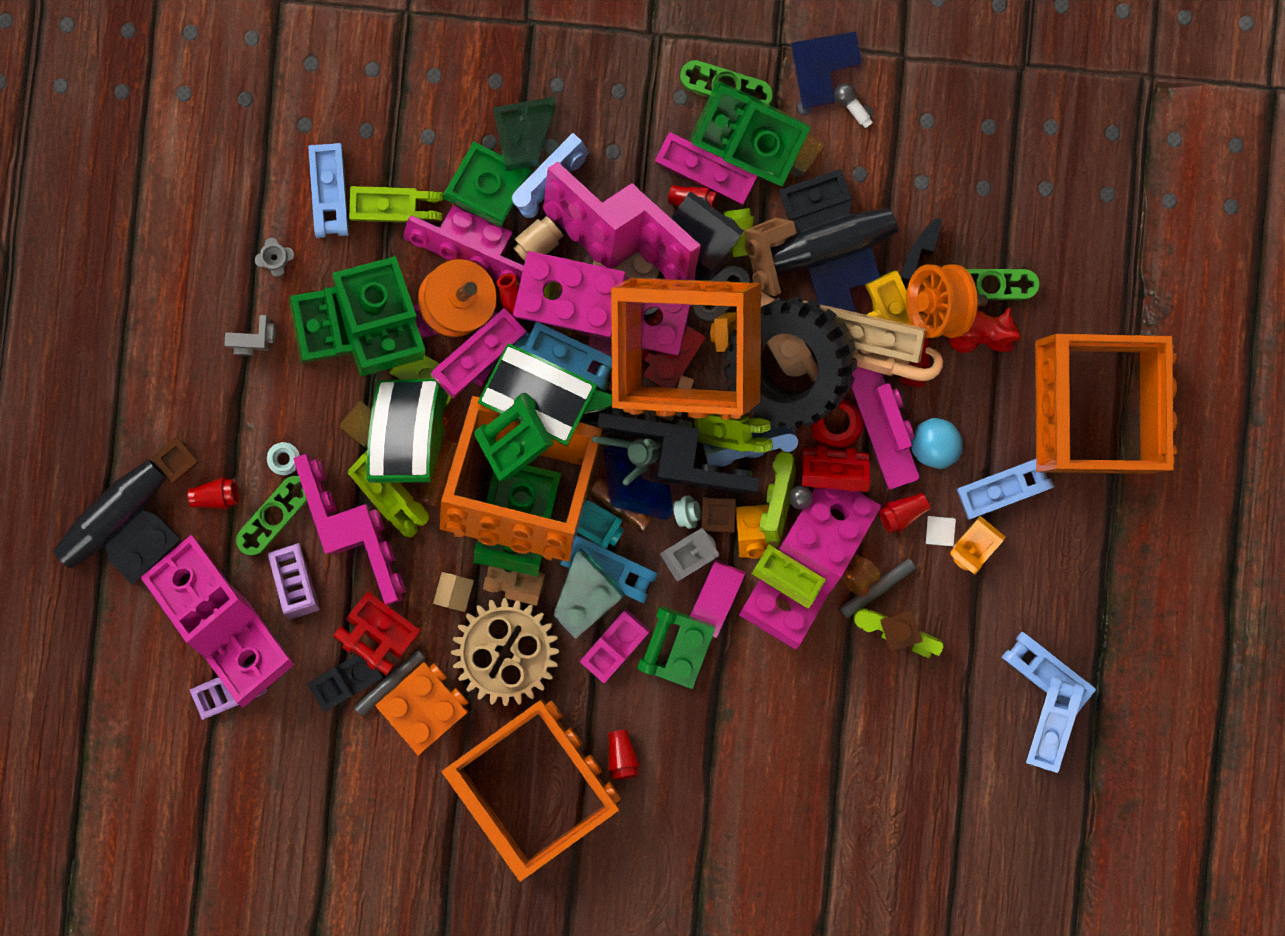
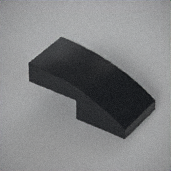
M935 218L912 246L900 273L903 283L909 284L912 275L917 269L920 253L930 256L934 253L942 219Z
M355 655L307 684L323 712H326L386 676L378 669L373 671L366 666L367 661Z

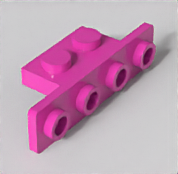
M454 205L440 228L414 216L408 218L403 238L413 245L423 247L449 261L462 259L474 262L481 266L491 279L496 281L503 274L512 273L517 281L521 282L524 266L502 256L511 240L512 231L501 228Z
M857 367L852 373L855 380L851 388L887 488L893 489L918 480L919 474L909 447L912 446L910 440L915 437L909 420L903 421L899 408L903 407V403L897 388L892 390L890 384L885 383L882 373Z

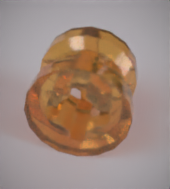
M857 555L852 560V567L844 571L840 580L854 594L865 597L870 592V585L877 583L881 579L882 574L869 560Z

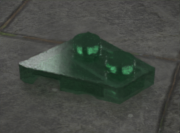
M555 96L493 107L494 121L506 171L538 166L556 107Z
M580 548L574 556L553 616L576 639L623 598L625 593Z

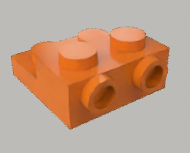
M423 662L375 705L417 755H420L469 712L465 707L469 703L457 688L453 691L448 688L443 682L447 676L435 663L429 666L427 662Z

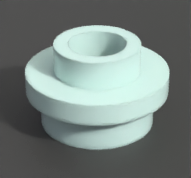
M277 443L270 448L267 454V463L274 473L289 475L296 471L293 458L300 456L297 448L290 443ZM282 453H287L290 456V461L286 465H281L278 461Z
M689 495L683 496L681 500L676 501L674 504L675 519L680 527L695 528L697 521L701 519L699 503L694 501Z

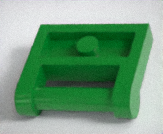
M524 392L514 399L512 406L488 425L482 424L475 430V437L499 481H507L553 445L549 434L535 411L536 405L533 398ZM521 416L523 422L496 442V435Z
M660 606L656 614L658 621L644 658L639 660L637 669L643 673L656 675L693 689L716 626ZM670 625H679L680 629L667 664L658 663L657 660Z

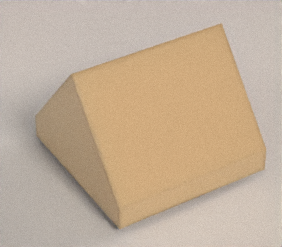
M442 572L433 604L466 612L474 580Z

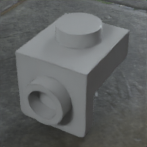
M260 315L258 334L225 333L224 346L233 349L234 355L253 356V350L269 351V343H274L275 324L270 323L271 319L267 315Z
M703 528L660 553L677 582L719 557L714 539Z

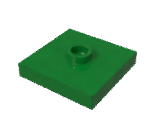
M473 141L445 190L443 199L502 228L514 206L512 200L514 192L531 176L532 170Z

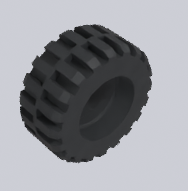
M792 297L786 301L781 298L761 307L760 403L751 410L754 412L752 418L767 419L770 421L772 428L780 429L783 425H787L788 430L799 429L802 425L808 427L817 423L845 399L847 391L852 387L855 380L852 373L857 369V359L852 358V352L856 348L854 341H848L845 333L849 331L844 322L840 325L834 320L836 314L832 310L828 309L824 312L819 309L821 303L813 300L804 303L802 298ZM737 329L732 332L729 338L731 345L725 349L724 359L729 360V365L724 367L725 378H731L733 383L728 387L729 391H736ZM778 334L794 335L806 342L813 350L818 362V377L810 389L804 392H790L782 389L771 380L764 366L763 354L766 343L772 337Z

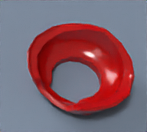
M844 399L838 405L850 418V426L844 433L832 434L825 427L824 417L811 425V434L820 445L827 446V449L835 450L846 448L856 442L861 436L864 427L861 412L856 404Z

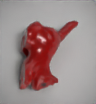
M1007 308L1002 315L997 317L986 315L977 309L971 328L963 336L948 338V342L959 353L972 352L981 343L994 351L1009 352L1014 348L1012 342L1020 340L1021 335L1011 315V308Z

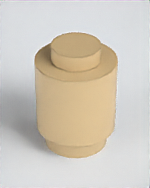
M546 216L541 221L537 219L515 238L518 245L514 250L524 262L527 251L547 255L559 245L558 240L563 237V234L551 219Z

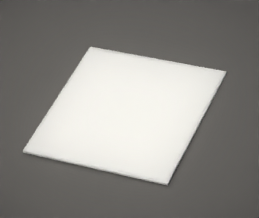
M928 516L926 544L954 546L956 519Z

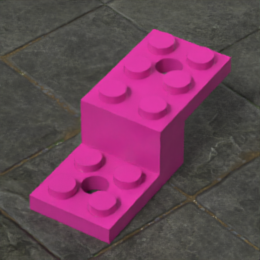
M558 161L548 167L543 210L547 217L552 221H556L566 230L568 236L573 241L579 242L589 252L593 260L600 262L606 268L613 269L639 251L646 262L652 263L663 273L665 279L694 280L701 245L634 184L631 183L602 203Z
M527 251L513 316L515 318L579 331L583 336L612 342L611 287L631 277H628L625 271ZM551 282H557L563 288L562 295L556 300H549L544 294L545 287ZM641 302V348L679 357L691 305ZM657 308L663 312V320L659 325L650 326L645 322V314L649 309Z
M307 454L293 458L325 554L335 555L365 544L384 603L392 605L404 601L402 593L407 592L401 574L394 573L391 562L396 561L391 543L383 541L380 531L385 530V525L380 511L373 510L371 506L365 504L333 515L332 512L337 511V507L332 493L325 491L322 481L327 480L321 461L314 460L313 457Z
M814 488L811 504L807 508L802 509L778 547L779 551L826 579L810 608L807 609L760 579L739 616L796 650L799 647L827 596L843 575L882 506L859 491L849 492L840 489ZM830 510H839L843 513L845 520L835 519ZM783 599L787 601L791 610H781L777 606L776 600Z
M192 535L141 577L186 643L208 661L234 700L242 708L295 665L249 601L228 583L207 552ZM190 574L189 581L185 585L179 586L180 579L184 575ZM251 655H256L253 665L244 668L245 660Z

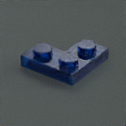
M856 32L791 43L802 109L834 104L835 98L830 71L861 66Z
M872 248L813 269H808L818 303L855 312L849 289L863 286L880 278Z
M609 445L603 451L610 506L667 520L674 514L670 486L642 479L641 474L628 485H624L623 480L636 469V465L628 457V449Z

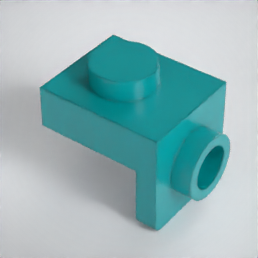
M586 501L577 533L606 548L609 543L615 546L624 529L619 526L622 519L591 501Z

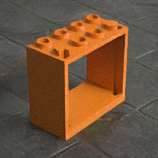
M630 278L611 287L612 408L624 409V412L633 415L642 414L643 410L656 411L657 416H674L676 412H688V417L706 418L708 414H721V419L729 420L730 418L741 419V415L749 413L752 408L760 403L761 283ZM641 302L737 307L736 391L643 387Z
M1054 334L1035 341L1036 472L1152 474L1173 470L1174 454H1177V448L1173 445V431H1175L1177 426V415L1173 411V398L1176 395L1177 383L1175 378H1173V364L1176 361V354L1173 351L1172 336ZM1069 351L1140 352L1141 461L1070 460Z
M472 396L441 500L440 530L452 532L454 537L468 536L476 538L479 542L486 545L500 544L508 546L513 551L522 554L532 552L543 555L544 558L552 561V558L569 562L598 457L600 444L592 442V438L594 436L601 437L602 428L580 423L568 447L552 440L553 445L541 454V456L582 466L568 519L564 523L458 496L476 439L475 430L482 424L488 425L500 415L478 404L480 397ZM513 421L496 435L495 441L498 442L519 424Z
M543 698L441 771L519 882L618 812L620 808L618 801L621 800V796L610 781L607 784L603 783L598 776L602 770L591 754L585 758L578 748L582 745V742L571 727L565 730L559 721L563 715L552 700L546 703ZM539 714L601 800L603 806L528 860L463 768Z

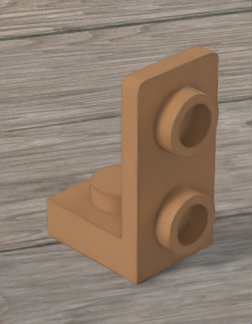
M773 218L744 230L746 239L745 250L751 259L754 272L752 275L753 282L761 283V292L772 296L781 294L770 247L781 245L784 243L785 238L796 234L794 221Z

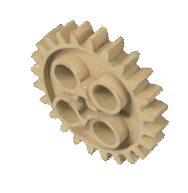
M503 598L499 608H497L493 600H489L488 611L478 605L477 611L479 616L474 617L467 613L466 617L470 625H458V628L464 633L463 637H453V641L461 644L460 649L451 651L452 655L460 656L461 661L455 663L453 668H463L465 671L458 678L459 681L469 678L471 682L467 687V691L469 692L476 687L479 688L477 698L479 700L486 694H490V704L492 705L498 697H502L504 706H508L512 696H514L518 704H521L523 693L531 699L534 698L532 688L535 686L543 691L545 687L540 681L542 677L551 680L553 678L547 671V668L558 666V663L550 659V655L559 653V649L550 648V643L557 640L558 637L547 636L546 633L553 625L550 623L542 626L540 621L544 614L540 613L533 617L531 615L533 605L530 604L523 611L521 610V602L517 600L513 608L509 607L506 598ZM496 620H503L508 626V633L502 639L493 637L490 632L491 624ZM516 626H521L522 630L510 649L514 653V657L505 658L495 678H490L489 674L501 654L497 651V647L499 645H507ZM525 636H531L537 642V650L532 655H525L519 649V642ZM479 649H486L492 655L491 664L486 668L478 667L474 662V655ZM508 665L518 667L521 672V678L516 684H509L503 678V670Z

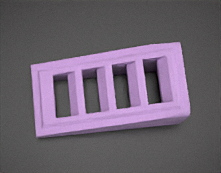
M297 543L269 552L268 557L283 614L288 619H294L319 611L317 596L301 545ZM296 558V563L284 567L279 565V562ZM299 571L300 575L284 580L283 575ZM303 584L302 589L288 593L287 588ZM306 597L307 599L295 604H291V601H295Z
M253 663L244 666V668L252 666ZM219 677L190 689L202 720L239 705ZM218 684L221 685L223 692L226 696V699L228 701L226 703H224L222 696L219 692V689L217 687ZM209 689L216 706L215 708H211L204 690ZM267 689L261 692L258 696L267 693Z

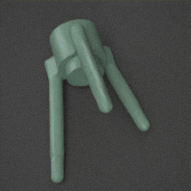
M598 436L592 438L594 443L626 447L628 449V457L636 465V469L623 480L624 485L631 483L641 473L647 472L648 465L654 463L660 454L661 442L659 440L654 441L646 438L634 441L632 439L623 440Z

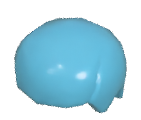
M931 418L919 424L914 431L915 438L911 439V449L914 456L917 457L919 462L929 467L945 469L956 463L963 452V437L954 424L944 419Z

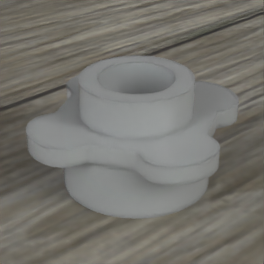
M268 238L260 254L256 255L255 263L258 267L269 269L273 276L279 277L284 274V267L287 262L294 258V252L289 247H282L275 238ZM273 254L277 255L276 260L271 259Z

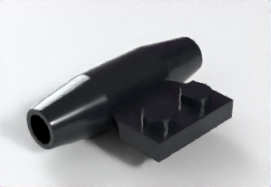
M838 169L778 190L787 219L794 221L795 228L799 232L785 239L783 244L770 247L777 275L802 271L862 252L897 233L898 226L890 207L850 214L852 198L842 171Z
M147 459L115 481L75 520L53 550L56 557L65 566L73 569L105 547L109 562L133 585L181 539L159 514L144 510L167 479V476L151 459Z

